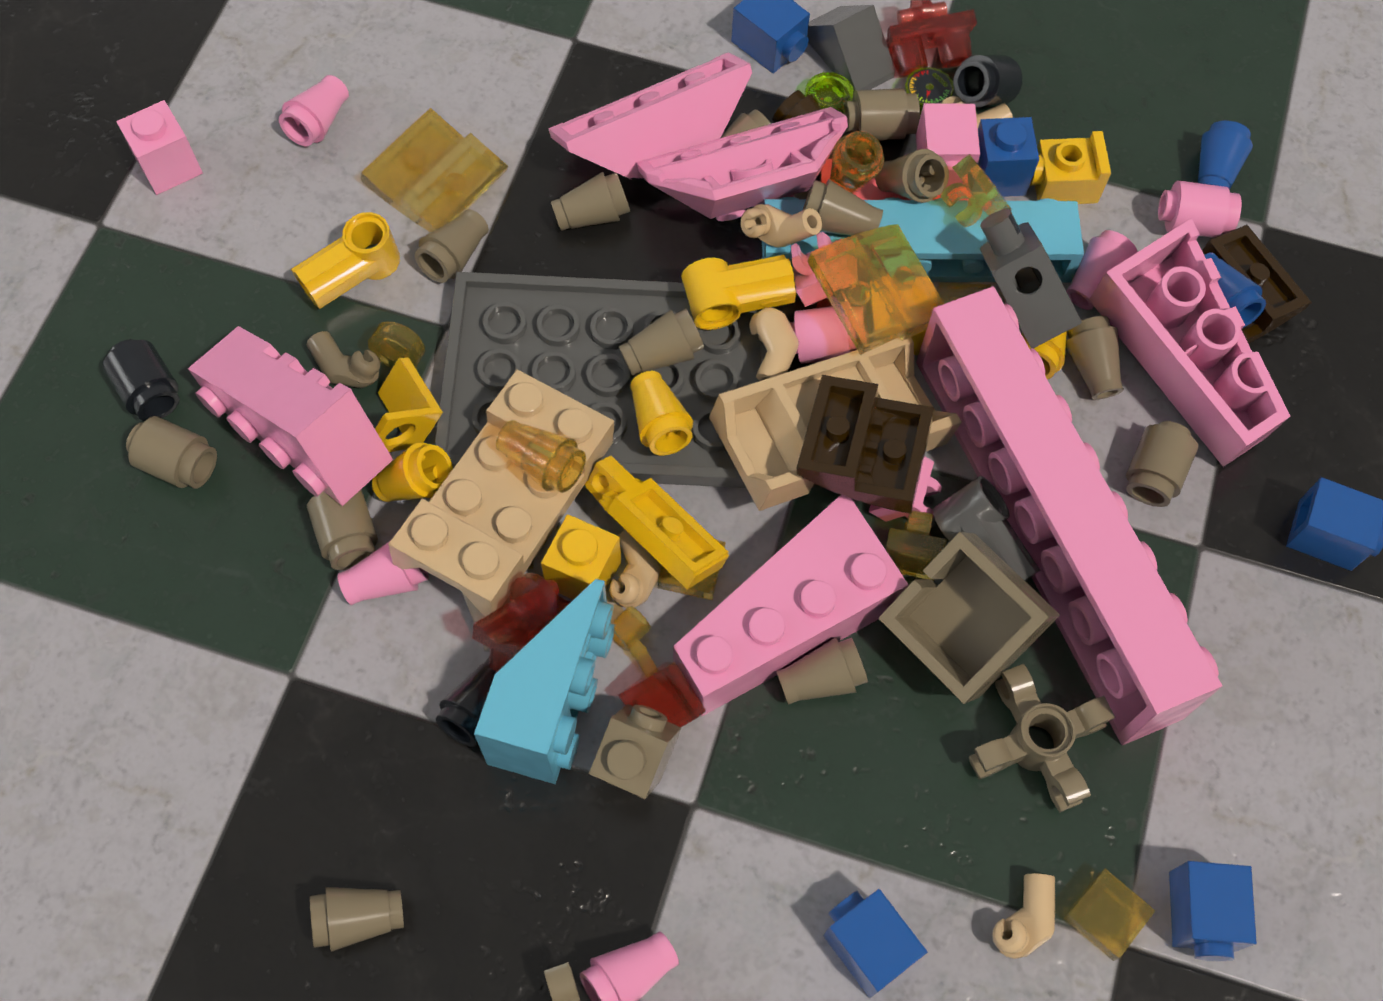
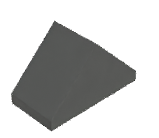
M874 5L839 6L809 22L808 43L852 95L855 90H871L894 78L895 68Z

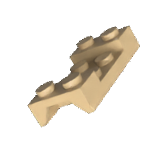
M909 333L718 395L709 418L759 511L804 496L809 493L814 485L811 481L797 475L796 467L822 375L878 384V398L933 407L914 376V342ZM934 409L926 451L946 445L962 423L957 413L935 411Z
M518 369L487 409L486 425L429 502L424 499L420 500L388 544L392 563L402 570L422 568L461 590L472 604L491 620L494 619L589 479L596 462L602 460L612 445L614 434V420Z

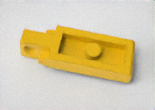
M612 456L596 462L588 481L585 483L586 488L604 510L687 590L723 567L729 557V554H727L729 551L652 478L645 481L634 478Z

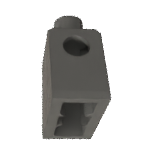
M1002 209L986 217L981 222L980 227L988 242L979 249L1004 298L1015 311L1019 326L1031 349L1081 324L1082 321L1029 222L1018 225L1010 209Z

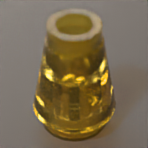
M863 131L852 132L841 137L833 149L829 179L856 195L883 168L884 154L878 139L870 133Z
M516 420L507 422L500 430L496 440V449L505 454L509 460L545 491H552L554 489L561 493L568 491L578 481L585 466L586 454L578 448L576 440L530 425L521 424Z

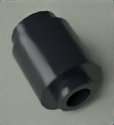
M1006 55L971 56L956 70L953 80L954 90L965 104H975V107L998 106L1002 103L1008 104L1020 92L1022 72L1018 63Z
M128 339L117 343L110 349L103 361L102 368L129 413L137 415L142 421H146L153 416L164 418L176 409L180 401L177 394L178 383L151 342Z

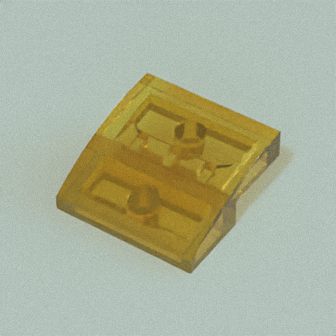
M430 108L361 172V181L385 202L429 232H433L469 209L508 170V165L471 132L464 138Z
M898 224L875 228L844 238L811 252L807 260L860 355L898 337L903 341L927 330L933 308L944 304Z

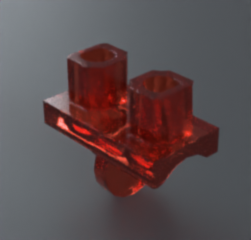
M910 0V8L897 11L898 24L889 26L887 29V39L885 41L899 77L904 78L912 76L915 72L928 67L925 49L938 48L942 68L947 69L960 66L967 58L972 56L969 34L976 26L977 20L974 9L947 14L945 1L932 3L931 0Z
M535 573L523 574L511 583L509 591L511 602L473 623L472 639L490 648L489 667L498 672L571 603L558 595L559 587L555 581L545 580Z

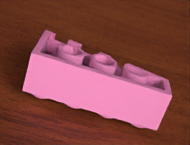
M1192 218L1107 271L1089 301L1102 316L1109 318L1111 326L1117 327L1118 337L1224 467L1266 439L1290 417V414L1259 352H1252L1241 330L1245 324L1236 306L1230 308L1218 284L1221 276L1212 258H1205L1196 240L1200 234Z
M239 326L188 368L201 386L195 394L202 404L218 418L224 413L229 415L226 418L227 421L247 442L251 443L256 438L261 441L259 443L260 448L279 468L284 469L289 464L295 468L293 473L296 478L316 497L324 491L343 506L393 460L350 388L341 383L332 388L328 385L330 380L325 374L314 368L307 372L295 357L288 353H284L281 356L270 343Z
M840 495L673 646V669L702 717L777 676L776 671L787 668L836 637L840 641L875 622L909 584L853 500Z

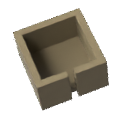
M959 532L923 570L930 579L914 580L883 612L879 619L965 704L980 698L1001 676V673L1006 671L1060 614L975 533ZM932 579L944 580L939 585H937Z

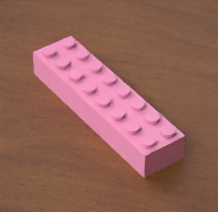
M994 286L933 308L916 363L942 412L957 413L962 421L954 434L977 477L983 476L989 480L1005 501L1010 517L1007 519L1041 570L1032 576V579L1042 598L1060 614L1055 622L1096 698L1105 696L1115 715V718L1109 721L1121 745L1123 746L1185 719L1222 687L1218 679L1219 672L1215 659L1205 647L1198 644L1187 624V613L1182 602L1175 594L1169 593L1157 572V561L1153 551L1145 542L1139 541L1128 521V511L1123 499L1118 493L1111 491L1100 473V464L1096 452L1090 444L1083 443L1072 424V414L1066 400L1062 396L1055 394L1045 377V367L1040 355L1035 349H1029L1021 335L1015 311L1009 304L1002 302Z

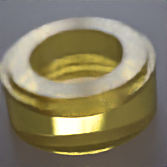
M382 322L378 324L368 340L369 350L378 356L380 362L390 368H393L398 358L406 357L417 368L425 354V346L420 337L408 327L396 322Z

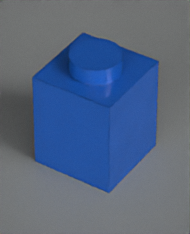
M743 0L733 8L731 42L774 74L788 61L794 62L804 53L809 41L807 34L810 13L793 0Z
M1032 117L981 119L978 126L980 157L973 176L976 198L1026 196L1039 162Z
M1321 477L1299 500L1286 547L1352 571L1368 556H1377L1383 548V500Z
M1187 861L1169 872L1172 947L1194 949V958L1198 960L1233 961L1235 960L1234 952L1257 944L1251 866Z
M880 889L876 890L866 899L857 890L828 913L835 923L827 929L823 936L869 998L928 953Z

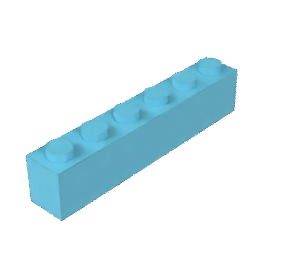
M796 197L765 199L764 204H769L793 215L803 210L806 199H798ZM895 197L883 200H864L868 204L883 210L882 219L873 240L824 232L830 237L831 242L842 239L850 253L854 282H996L979 249L988 242L980 224L986 217L1002 209H1010L1018 225L1029 222L1062 283L1072 282L1084 256L1078 202L1057 201L1050 198L1037 201H1006L1001 198L973 201L938 198L925 203L914 200H902ZM816 235L796 242L804 254L818 249ZM762 241V259L785 255L786 259L789 258L794 273L791 245L778 248Z

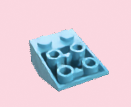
M595 579L494 675L474 732L487 765L552 784H556L561 768L570 770L580 740V734L575 733L579 711L588 713L591 709L598 684V679L593 678L597 656L607 657L615 633V624H611L614 605L607 603L605 581Z

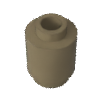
M903 88L855 90L852 101H845L843 114L846 115L848 123L845 131L853 132L856 142L903 140L906 134H916L920 120L918 96L916 93H906Z
M158 416L150 417L146 421L134 426L126 442L131 466L179 488L187 486L199 488L204 485L210 478L217 461V451L208 445L205 437Z
M1163 421L1159 424L1149 425L1144 429L1126 472V478L1129 481L1126 490L1133 498L1147 505L1165 507L1170 504L1172 498L1180 494L1198 450V443L1185 426L1172 421Z
M362 490L343 506L324 491L318 497L313 496L309 500L307 510L323 558L330 560L333 569L348 570L376 551L374 546L378 541V537Z

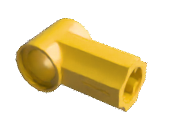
M364 212L353 216L346 222L342 230V237L292 268L291 271L313 304L321 309L366 279L380 280L390 276L397 270L400 263V253L386 219L376 213ZM372 244H378L377 246L371 249H366L368 246Z
M785 255L727 265V262L720 258H705L688 265L681 275L695 326L703 330H715L734 323L741 313L795 303L794 273L789 258L786 259Z

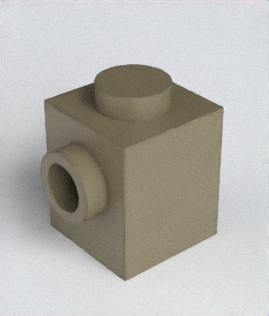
M627 704L611 717L589 774L646 799L660 783L682 728L667 722V717L657 710L643 705L631 706Z

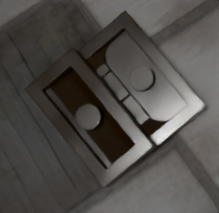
M1248 225L1209 240L1202 249L1204 255L1214 253L1219 259H1222L1262 288L1261 296L1266 300L1263 312L1252 323L1241 329L1248 344L1290 320L1312 303Z
M822 375L796 467L797 475L851 499L889 510L912 514L932 426L934 407L878 398V384Z

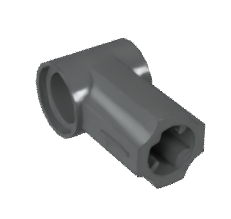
M977 477L933 508L935 521L949 541L959 532L975 533L1024 581L1041 571L1007 519L1010 517L1005 501L997 489L985 477Z

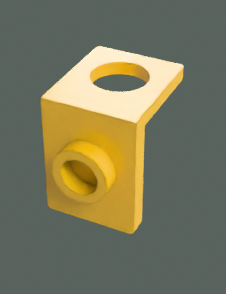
M408 357L398 358L378 391V395L389 413H385L382 416L375 430L388 452L407 450L413 444L424 443L443 414V411ZM397 427L400 429L401 435L392 439H386L392 430Z

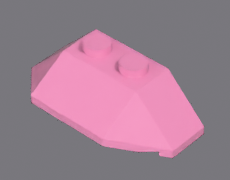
M729 52L709 62L698 65L648 88L565 123L549 128L551 138L567 151L629 179L644 178L639 173L637 162L721 138L752 75L751 65Z
M829 107L637 162L639 173L649 184L710 219L716 217L718 221L734 220L742 217L746 208L763 204L765 199L794 197L795 194L808 191L847 129V117L836 109Z

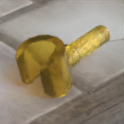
M630 606L614 620L615 633L613 640L622 649L630 652L652 688L656 689L666 683L649 655L647 648L639 641L651 630V626L636 608Z

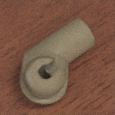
M327 331L318 332L308 339L306 346L322 373L330 380V383H341L345 386L364 388L372 385L378 379L381 363L378 356L372 351L365 350L363 355L360 351L354 352L352 356L343 355L333 337Z

